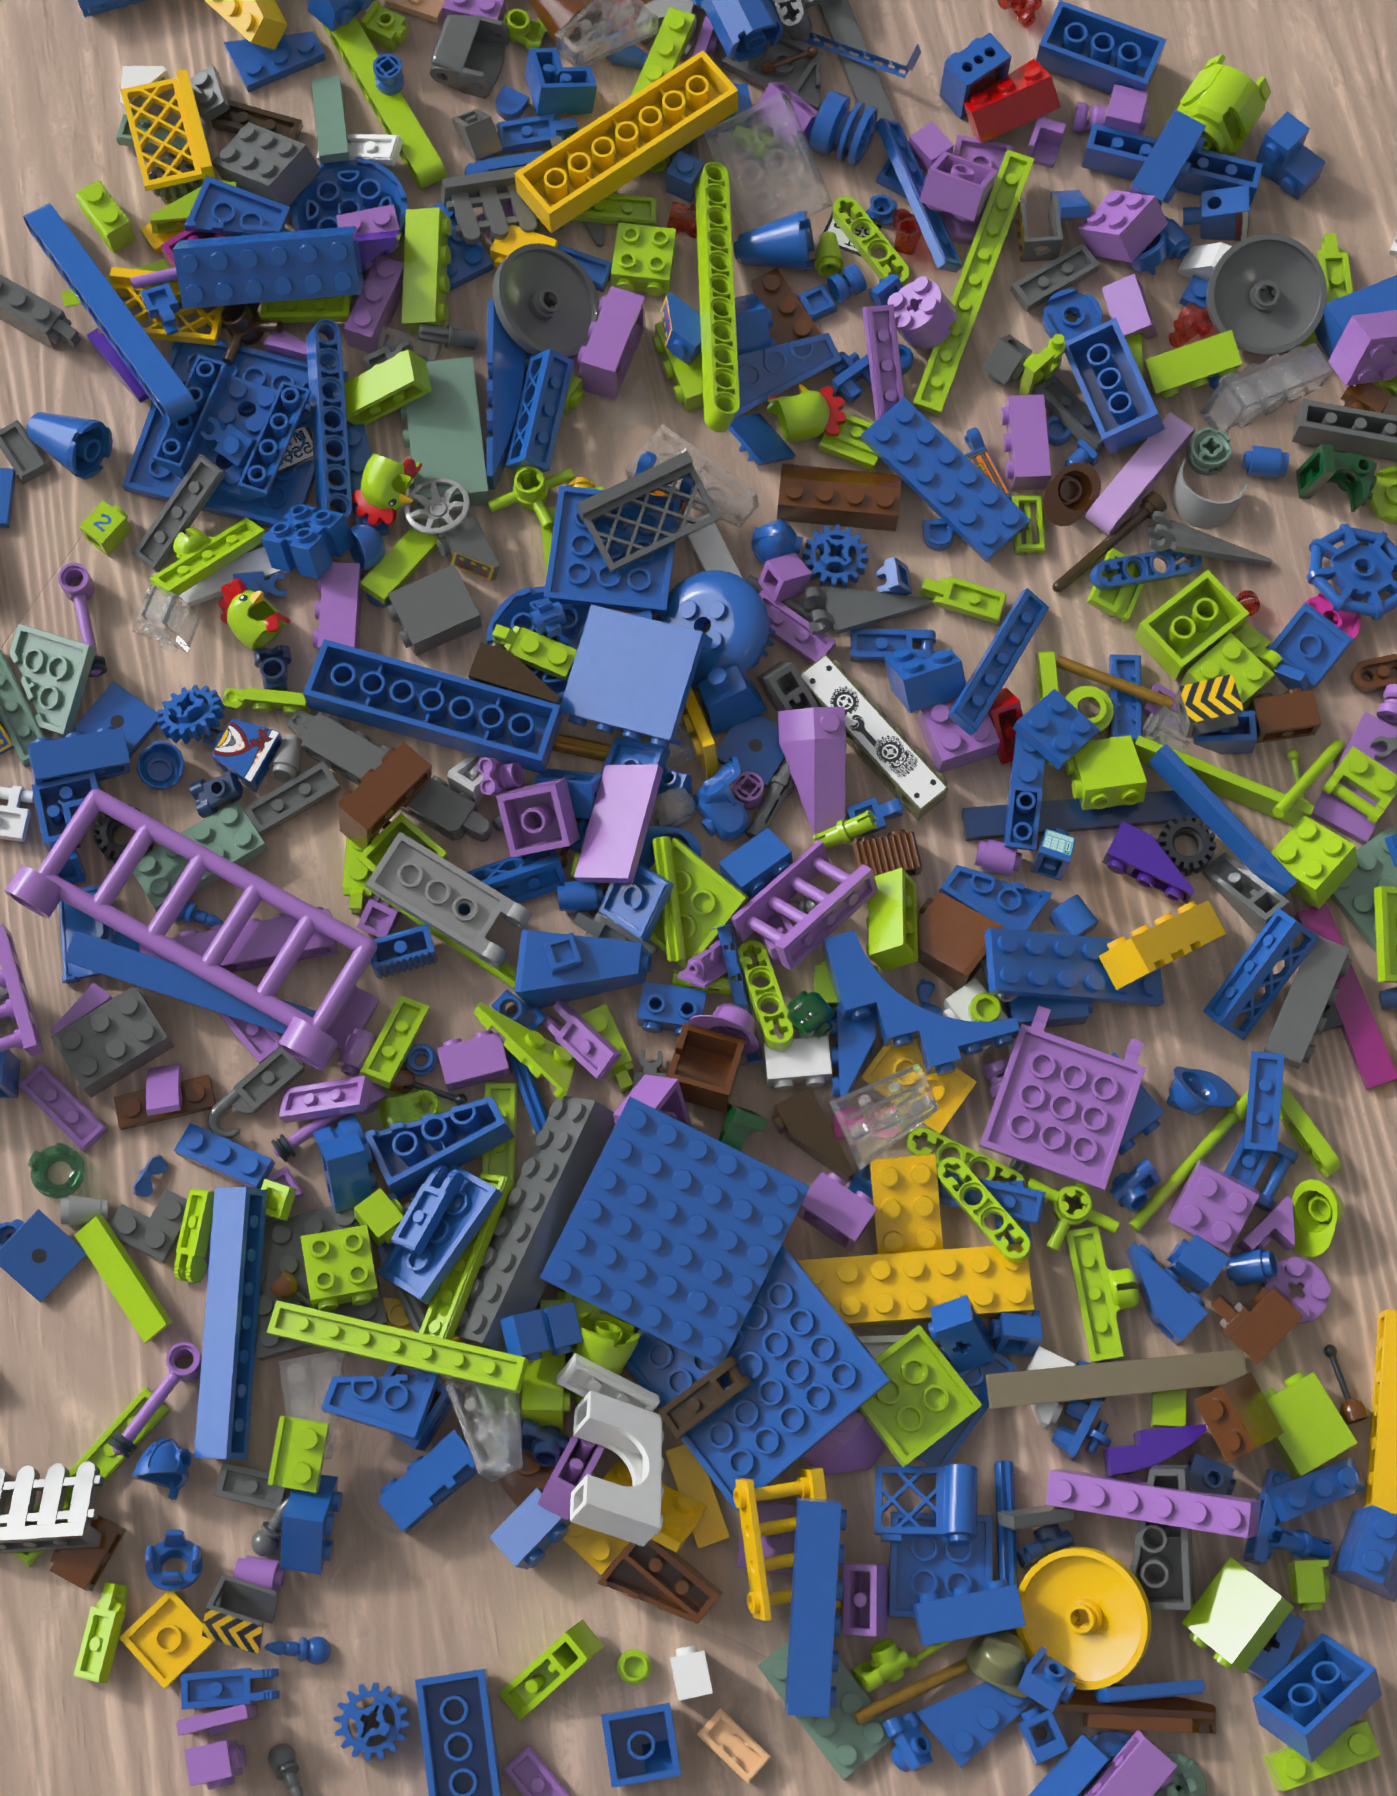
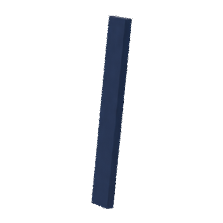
M1174 790L1146 792L1144 802L1133 805H1119L1091 810H1082L1079 798L1041 801L1038 835H1042L1046 828L1050 830L1052 828H1059L1067 832L1119 828L1122 821L1132 826L1167 824L1170 820L1174 821L1178 816H1182V819H1185L1186 815H1191L1193 821L1200 817ZM1007 804L962 808L965 841L1005 838Z

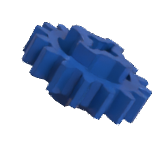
M836 524L835 529L830 531L829 527L825 525L823 534L815 530L812 536L813 540H806V550H803L802 559L806 560L804 564L807 568L812 570L810 579L820 578V587L828 582L831 583V587H836L837 583H841L843 588H847L848 580L857 583L859 579L858 574H865L866 566L864 564H868L869 555L865 554L867 544H859L861 534L852 536L851 527H848L845 531H840V525ZM817 550L820 551L819 555L821 556L818 562L815 556ZM852 552H854L856 558L854 564L851 563L852 559L850 558Z
M194 685L191 690L183 687L181 694H170L172 700L163 701L164 709L157 711L159 716L157 723L165 738H171L174 743L180 741L181 738L185 744H188L191 738H195L198 742L201 740L202 734L205 733L208 736L212 734L210 731L212 727H220L218 719L225 718L223 712L225 706L216 690L210 691L208 686H204L201 690H199L197 685Z
M373 1682L371 1691L367 1690L365 1684H360V1694L356 1695L354 1692L348 1691L346 1694L350 1700L349 1703H338L337 1706L344 1712L342 1716L334 1717L335 1722L342 1723V1728L335 1732V1736H345L346 1740L341 1745L343 1749L350 1746L354 1747L352 1757L356 1758L362 1751L365 1752V1761H371L373 1752H376L381 1760L385 1758L386 1748L393 1753L398 1750L394 1743L396 1739L406 1740L407 1737L400 1731L402 1727L410 1726L409 1721L402 1720V1715L406 1714L409 1708L399 1707L398 1703L402 1700L403 1696L399 1694L392 1698L390 1696L392 1692L391 1686H387L381 1692L377 1682ZM377 1697L370 1707L363 1709L357 1706L365 1698ZM388 1704L393 1710L395 1725L388 1721L386 1714ZM377 1711L376 1720L380 1722L379 1728H371L367 1732L368 1723L364 1718L366 1715H373ZM350 1718L356 1722L358 1729L356 1739L350 1730ZM381 1734L388 1738L377 1746H368L372 1737Z

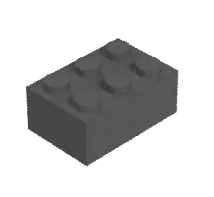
M250 122L239 130L232 141L211 162L222 180L236 181V187L289 206L321 171L306 144Z
M135 985L51 1036L81 1088L91 1098L174 1047L146 999Z

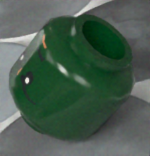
M805 990L787 1005L789 1010L787 1019L803 1038L808 1039L815 1035L820 1039L832 1029L833 1026L830 1021L834 1017V1010L819 993L814 991L808 993Z

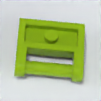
M1352 746L1322 790L1329 795L1333 793L1368 817L1366 820L1374 825L1397 793V775ZM1340 779L1377 802V805L1373 806L1339 783Z

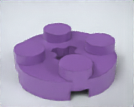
M1291 1257L1290 1259L1277 1262V1277H1272L1270 1281L1263 1282L1262 1287L1264 1286L1269 1290L1275 1284L1288 1296L1291 1291L1287 1287L1288 1284L1291 1283L1294 1286L1299 1284L1302 1287L1301 1293L1303 1297L1301 1299L1297 1296L1293 1299L1290 1298L1304 1311V1316L1297 1324L1308 1323L1316 1319L1326 1308L1331 1291L1323 1272L1312 1262L1300 1257Z

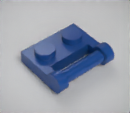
M1244 1130L1224 1172L1254 1188L1271 1153L1277 1155L1279 1159L1262 1193L1259 1192L1260 1196L1255 1203L1256 1207L1271 1212L1275 1204L1273 1198L1290 1165L1295 1164L1299 1154L1278 1142L1277 1152L1244 1149Z

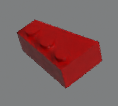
M1034 58L963 103L972 132L981 143L1061 107L1052 76Z

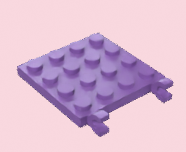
M1038 1006L1031 1027L1024 1024L1020 1027L979 1147L1104 1191L1146 1067L1137 1065L1144 1042L1132 1038L1128 1043L1124 1060L1044 1032L1051 1010Z

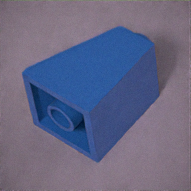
M1374 1505L1353 1510L1330 1574L1389 1601L1396 1602L1397 1515Z

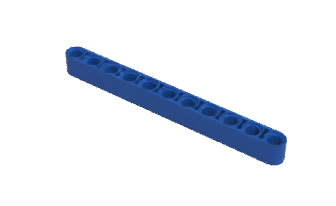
M48 203L24 215V221L33 238L166 421L171 425L198 410L196 403L186 386L54 207Z

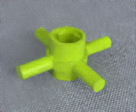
M525 465L516 468L513 491L488 501L491 512L493 513L518 503L526 510L535 511L544 530L551 529L554 526V522L545 506L549 497V489L573 480L575 476L572 469L568 468L544 478L543 473L535 467H526Z
M1030 1178L1026 1188L1046 1192L1045 1199L1053 1203V1212L1058 1222L1046 1247L1054 1252H1058L1070 1226L1080 1225L1088 1220L1115 1234L1120 1222L1093 1209L1092 1199L1087 1192L1089 1188L1087 1185L1076 1182L1075 1186H1066L1057 1191ZM1070 1197V1200H1074L1076 1203L1079 1202L1082 1208L1076 1209L1071 1214L1067 1212L1069 1204L1064 1200Z

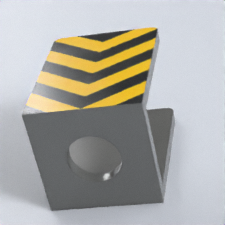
M1053 196L1048 214L1050 236L1029 238L1025 199L1019 198L1015 221L1020 262L1054 260L1059 257L1063 234L1058 196ZM1040 246L1049 247L1045 251H1034L1035 248Z
M1233 675L1221 676L1179 686L1175 705L1186 739L1238 726L1237 714L1243 712V705Z
M222 1574L205 1607L202 1636L258 1654L261 1649L264 1623L261 1621L270 1624L274 1622L279 1596L278 1592Z

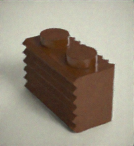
M904 829L889 832L886 837L875 839L873 835H868L857 839V842L852 845L851 854L855 871L864 864L873 870L874 876L899 868H903L909 876L921 874L923 866L913 831L906 833Z

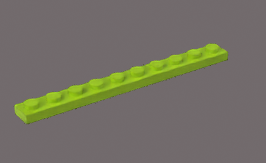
M1010 150L1006 151L951 299L957 310L956 323L952 322L949 328L952 331L950 335L932 350L913 402V406L916 409L939 417L941 416L1016 212L1019 198H1021L1033 166L1034 158Z

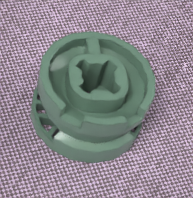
M1211 427L1202 428L1197 431L1191 439L1186 454L1187 462L1192 470L1207 476L1215 475L1222 471L1232 452L1229 436L1220 429L1218 431L1212 430Z

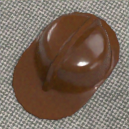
M1083 462L1072 463L1060 471L1043 492L1042 506L1047 519L1061 527L1070 526L1075 523L1099 497L1101 479L1097 471L1091 465Z

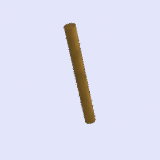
M1059 655L1057 658V668L1165 709H1172L1175 701L1174 698Z
M964 1658L853 1712L857 1725H861L970 1672L971 1669L967 1659Z

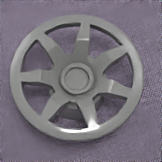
M431 479L419 484L408 495V497L421 504L424 509H417L410 513L411 503H408L404 506V512L408 523L415 530L425 534L439 535L455 529L464 521L469 512L470 499L465 488L459 483L450 479ZM437 485L452 486L445 492L443 497L439 495ZM431 486V499L428 500L423 495L418 494L423 489ZM459 491L464 498V502L453 501L451 503L452 498ZM463 509L461 514L457 517L455 511ZM425 518L427 522L426 527L418 524L414 519Z

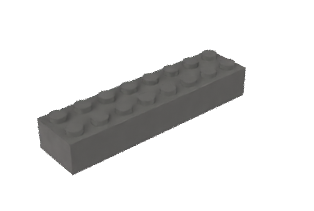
M564 1096L562 1100L556 1098V1101L553 1102L549 1109L547 1120L542 1130L536 1136L531 1154L523 1164L522 1173L514 1189L510 1192L506 1207L496 1224L455 1331V1338L469 1345L507 1353L500 1320L512 1315L535 1310L547 1284V1281L541 1279L540 1276L616 1125L613 1111L599 1102L589 1099Z

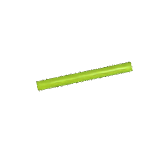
M1335 739L1273 808L1272 812L1277 818H1282L1344 749L1345 744L1342 740Z

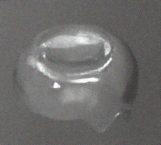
M679 787L668 790L656 797L651 818L656 825L682 829L692 821L697 813L696 800L692 793H688L686 788Z

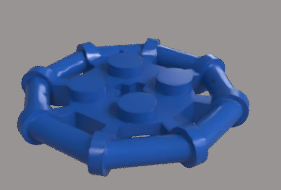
M1341 524L1339 529L1321 539H1314L1310 543V568L1306 578L1308 583L1314 585L1334 606L1333 610L1336 612L1341 610L1370 616L1373 620H1380L1384 614L1397 607V581L1393 580V576L1391 577L1392 572H1397V547L1387 537L1388 534L1384 531L1377 533L1353 528L1349 524ZM1340 541L1344 543V545L1339 548L1333 546ZM1361 542L1369 543L1367 547L1360 545ZM1323 557L1331 560L1330 567L1322 568ZM1356 567H1358L1359 569L1365 568L1367 572L1361 573L1356 569ZM1332 579L1335 582V584L1342 590L1341 595L1332 587V585L1327 580ZM1385 591L1393 595L1384 601H1381L1379 596ZM1364 599L1368 600V603L1359 602Z

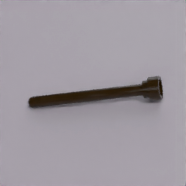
M1154 491L1147 494L1141 500L1140 509L1053 583V591L1061 593L1142 522L1147 518L1152 519L1154 511H1166L1167 504L1164 499Z

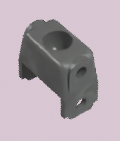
M459 14L447 16L431 57L432 67L430 76L438 83L448 85L462 93L486 99L487 96H490L502 70L505 45H508L510 40L508 26L503 24V21L484 16Z

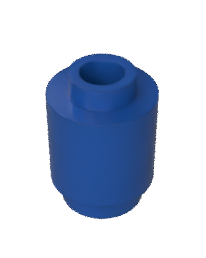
M1165 216L1168 222L1164 228L1167 257L1170 260L1181 259L1190 251L1192 239L1174 219H1169Z
M1252 445L1250 451H1245L1242 467L1247 469V475L1277 479L1278 476L1286 475L1289 453L1282 452L1280 448Z
M571 881L564 882L565 886H557L560 911H568V914L598 910L597 904L603 900L601 884L595 885V882Z
M1264 1249L1234 1253L1230 1255V1261L1226 1263V1273L1228 1279L1234 1281L1238 1287L1268 1282L1272 1277H1277L1278 1275L1277 1261L1272 1251H1265Z

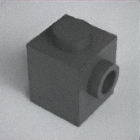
M1009 334L999 338L982 369L988 373V377L993 382L1000 385H1006L1015 380L1019 381L1025 369L1023 364L1033 351Z

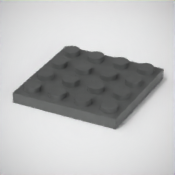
M332 1205L289 1217L287 1221L278 1220L265 1224L256 1337V1353L259 1361L314 1346L271 1336L266 1333L277 1300L307 1307L295 1297L281 1299L269 1290L286 1269L297 1278L298 1292L310 1300L301 1236L361 1226L354 1217V1208L336 1213ZM373 1253L372 1258L378 1298H372V1302L365 1305H353L352 1302L339 1304L337 1309L326 1312L389 1325Z

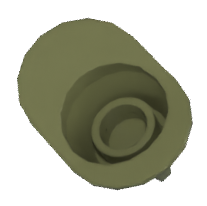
M998 1631L973 1640L967 1649L966 1657L971 1671L978 1678L1010 1695L1019 1698H1030L1017 1689L1026 1666L1030 1662L1023 1643L1018 1637L1010 1632Z

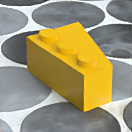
M205 0L249 42L269 49H276L288 26L275 0Z

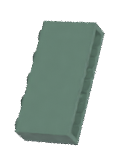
M473 357L428 361L426 364L432 391L400 407L402 421H408V429L403 430L405 448L410 447L411 456H407L406 459L412 458L415 464L417 462L423 464L419 473L414 477V483L409 485V494L414 488L425 481L443 478L453 480L465 488L470 499V506L487 505L490 498ZM437 485L439 495L443 497L445 492L452 486ZM431 486L423 489L418 494L423 495L428 500L431 499ZM459 491L452 498L451 503L453 501L464 502V498ZM417 503L418 509H424L421 504Z

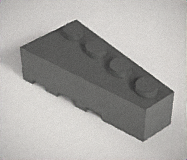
M1154 1465L1150 1469L1147 1485L1190 1491L1189 1465ZM1140 1521L1130 1570L1140 1582L1148 1599L1150 1609L1191 1610L1195 1605L1192 1529Z

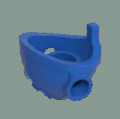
M777 519L764 524L760 528H754L751 547L755 557L761 564L765 565L767 560L791 553L798 555L801 550L803 537L797 536L794 529L787 522Z
M161 1438L159 1441L152 1443L139 1457L131 1477L169 1488L168 1498L176 1500L179 1490L186 1484L189 1478L188 1467L191 1464V1453L187 1449H182L175 1440Z

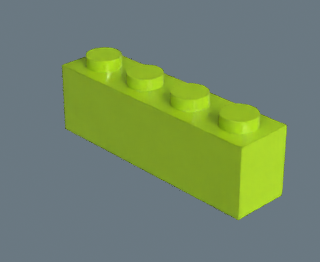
M440 207L406 210L402 325L411 333H418L419 325L422 323L445 327V321L449 319L446 293L450 290L447 264L451 262L448 236L452 234V223Z

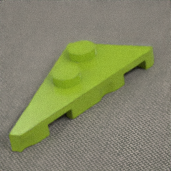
M480 1002L473 1015L479 1019V1022L487 1030L494 1026L506 1038L503 1045L521 1063L525 1064L537 1079L539 1077H546L557 1088L553 1094L562 1100L568 1092L576 1059L565 1047L556 1045L537 1031L524 1027Z

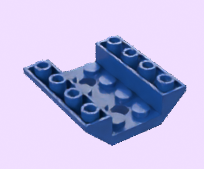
M198 355L185 383L198 410L171 425L167 424L153 460L182 480L200 454L218 465L219 461L225 458L214 450L218 442L206 440L200 434L202 430L213 434L215 426L208 421V418L217 417L224 422L225 427L228 424H235L257 441L244 466H237L233 463L231 467L223 469L227 474L214 492L243 501L267 497L310 397L311 390L282 381L279 390L231 376L226 363ZM245 407L256 409L255 413L250 417L240 415L241 410Z

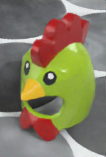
M798 384L799 395H773L767 398L769 402L767 410L769 413L777 415L782 435L787 443L806 441L822 433L837 437L840 434L838 425H843L846 421L845 413L840 411L844 408L845 402L841 397H833L834 390L832 387H825L820 391L808 390L802 384Z
M373 453L365 466L361 479V489L354 491L351 495L352 502L358 504L356 508L357 515L363 518L368 517V522L372 526H378L382 521L388 525L394 524L396 510L403 504L413 502V499L406 496V492L412 479L419 473L423 464L420 462L415 464L412 458H407L402 463Z
M236 578L231 584L227 583L221 587L223 597L218 600V605L223 611V614L220 616L221 620L228 624L237 639L252 651L267 645L278 635L284 625L290 624L291 620L282 615L264 598L263 591L248 590L241 579Z

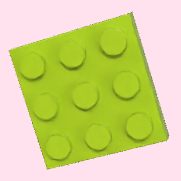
M673 838L671 846L686 954L685 960L678 961L677 963L686 969L689 959L696 957L705 949L708 950L719 936L717 929L712 928L728 925L731 917L737 913L749 897L678 838ZM654 863L650 869L656 872V867ZM661 913L650 940L659 945V948L667 954Z
M919 1324L875 1358L892 1381L858 1410L900 1465L905 1467L979 1409L982 1404Z

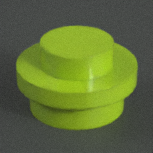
M628 1650L618 1660V1674L627 1684H641L647 1680L651 1673V1661L647 1654L641 1650Z

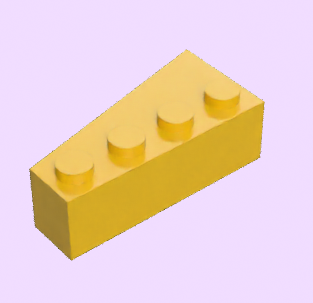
M1193 900L1178 908V915L1173 917L1172 913L1169 912L1154 920L1156 926L1150 928L1148 924H1145L1130 932L1132 935L1130 939L1126 940L1123 935L1108 943L1109 950L1098 957L1116 990L1227 934L1209 900L1199 905H1196Z

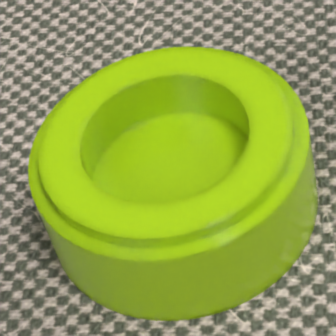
M990 993L976 995L971 1000L968 1008L971 1020L981 1022L997 1021L1002 1011L999 999Z

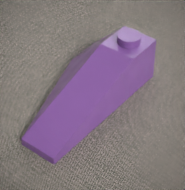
M814 707L778 711L779 744L785 755L791 777L795 782L801 798L800 801L814 835L836 826L837 821L845 819V707Z

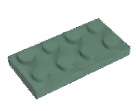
M237 800L180 833L239 866L268 850ZM162 845L145 853L133 871L156 912H158L190 860ZM207 870L192 894L221 877Z
M789 1640L758 1665V1668L784 1702L786 1696ZM839 1659L838 1672H832L831 1686H836L837 1688L836 1708H830L829 1718L795 1717L842 1780H844L892 1739H889L882 1725L886 1722L882 1715L861 1725H857L853 1712L872 1702Z

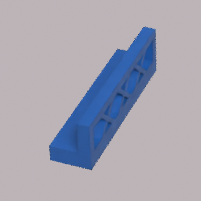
M552 349L531 356L506 467L513 470L526 465L528 467H535L542 473L550 471L574 360Z
M555 849L509 857L467 872L478 880L486 877L487 879L481 880V882L516 903L556 891L557 886H565L564 882H566L563 868ZM550 856L549 858L537 861L538 859ZM463 904L458 907V912L465 916L470 913V908Z
M1278 908L1203 1012L1220 1026L1245 1040L1320 937ZM1300 931L1307 935L1299 947L1292 949V942ZM1284 960V967L1280 973L1273 974V968L1277 962ZM1265 986L1264 995L1260 999L1254 1000V994L1257 989ZM1246 1012V1019L1239 1029L1232 1025L1239 1014Z

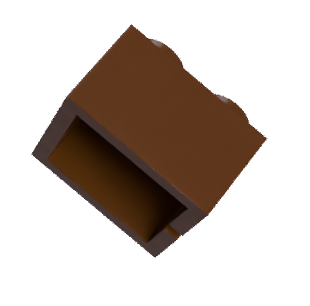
M683 1023L666 1077L678 1079L685 1102L726 1113L742 1062L746 1040Z

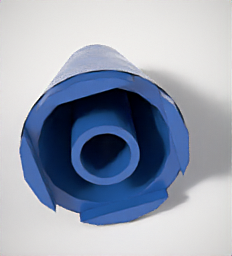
M807 210L796 212L739 234L738 241L733 243L735 258L740 259L744 265L806 271L813 270L815 259L809 260V252L814 251V241L810 218H806Z
M38 412L27 423L28 437L73 475L82 479L93 478L103 469V466L100 465L103 458H109L113 444L112 432L110 428L106 427L99 420Z

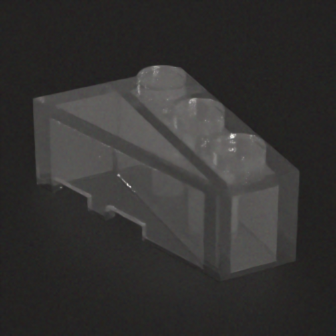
M592 0L555 33L557 50L573 67H585L658 34V16L642 0Z
M455 1378L445 1381L478 1473L489 1481L494 1482L522 1468L519 1393Z

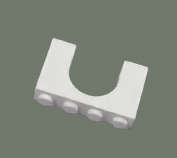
M590 1390L575 1408L573 1436L601 1445L615 1452L627 1465L631 1473L633 1485L631 1487L621 1486L587 1474L571 1492L570 1522L644 1547L654 1535L660 1532L663 1525V1516L661 1515V1500L664 1489L661 1486V1472L664 1467V1459L661 1458L664 1440L662 1417L654 1412Z

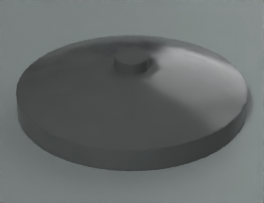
M1259 234L1248 237L1233 245L1215 264L1210 274L1206 291L1207 310L1216 331L1220 334L1232 330L1238 350L1261 356L1285 352L1306 340L1318 326L1327 301L1326 279L1317 258L1302 243L1279 234Z
M528 244L519 247L509 254L496 271L493 281L495 309L504 329L521 348L532 355L552 349L568 358H572L579 354L582 346H587L590 339L588 338L590 324L593 320L597 321L600 314L598 313L599 298L589 275L573 257L551 245Z

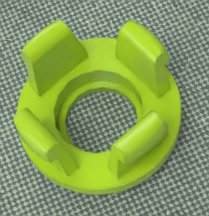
M1081 686L1075 688L1065 699L1077 709L1078 703L1086 698L1091 703L1100 707L1099 714L1088 719L1100 729L1098 734L1102 735L1109 726L1114 714L1110 697L1097 687Z

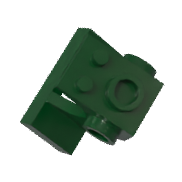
M1321 444L1296 471L1299 498L1311 499L1325 483H1336L1341 490L1348 493L1351 512H1354L1360 506L1364 507L1367 499L1371 500L1373 497L1371 491L1377 481V476L1374 475L1377 463L1361 454L1333 452V445Z
M729 1103L726 1113L724 1112L723 1114L726 1117L718 1140L742 1152V1146L746 1137L758 1131L764 1132L768 1119L757 1112Z

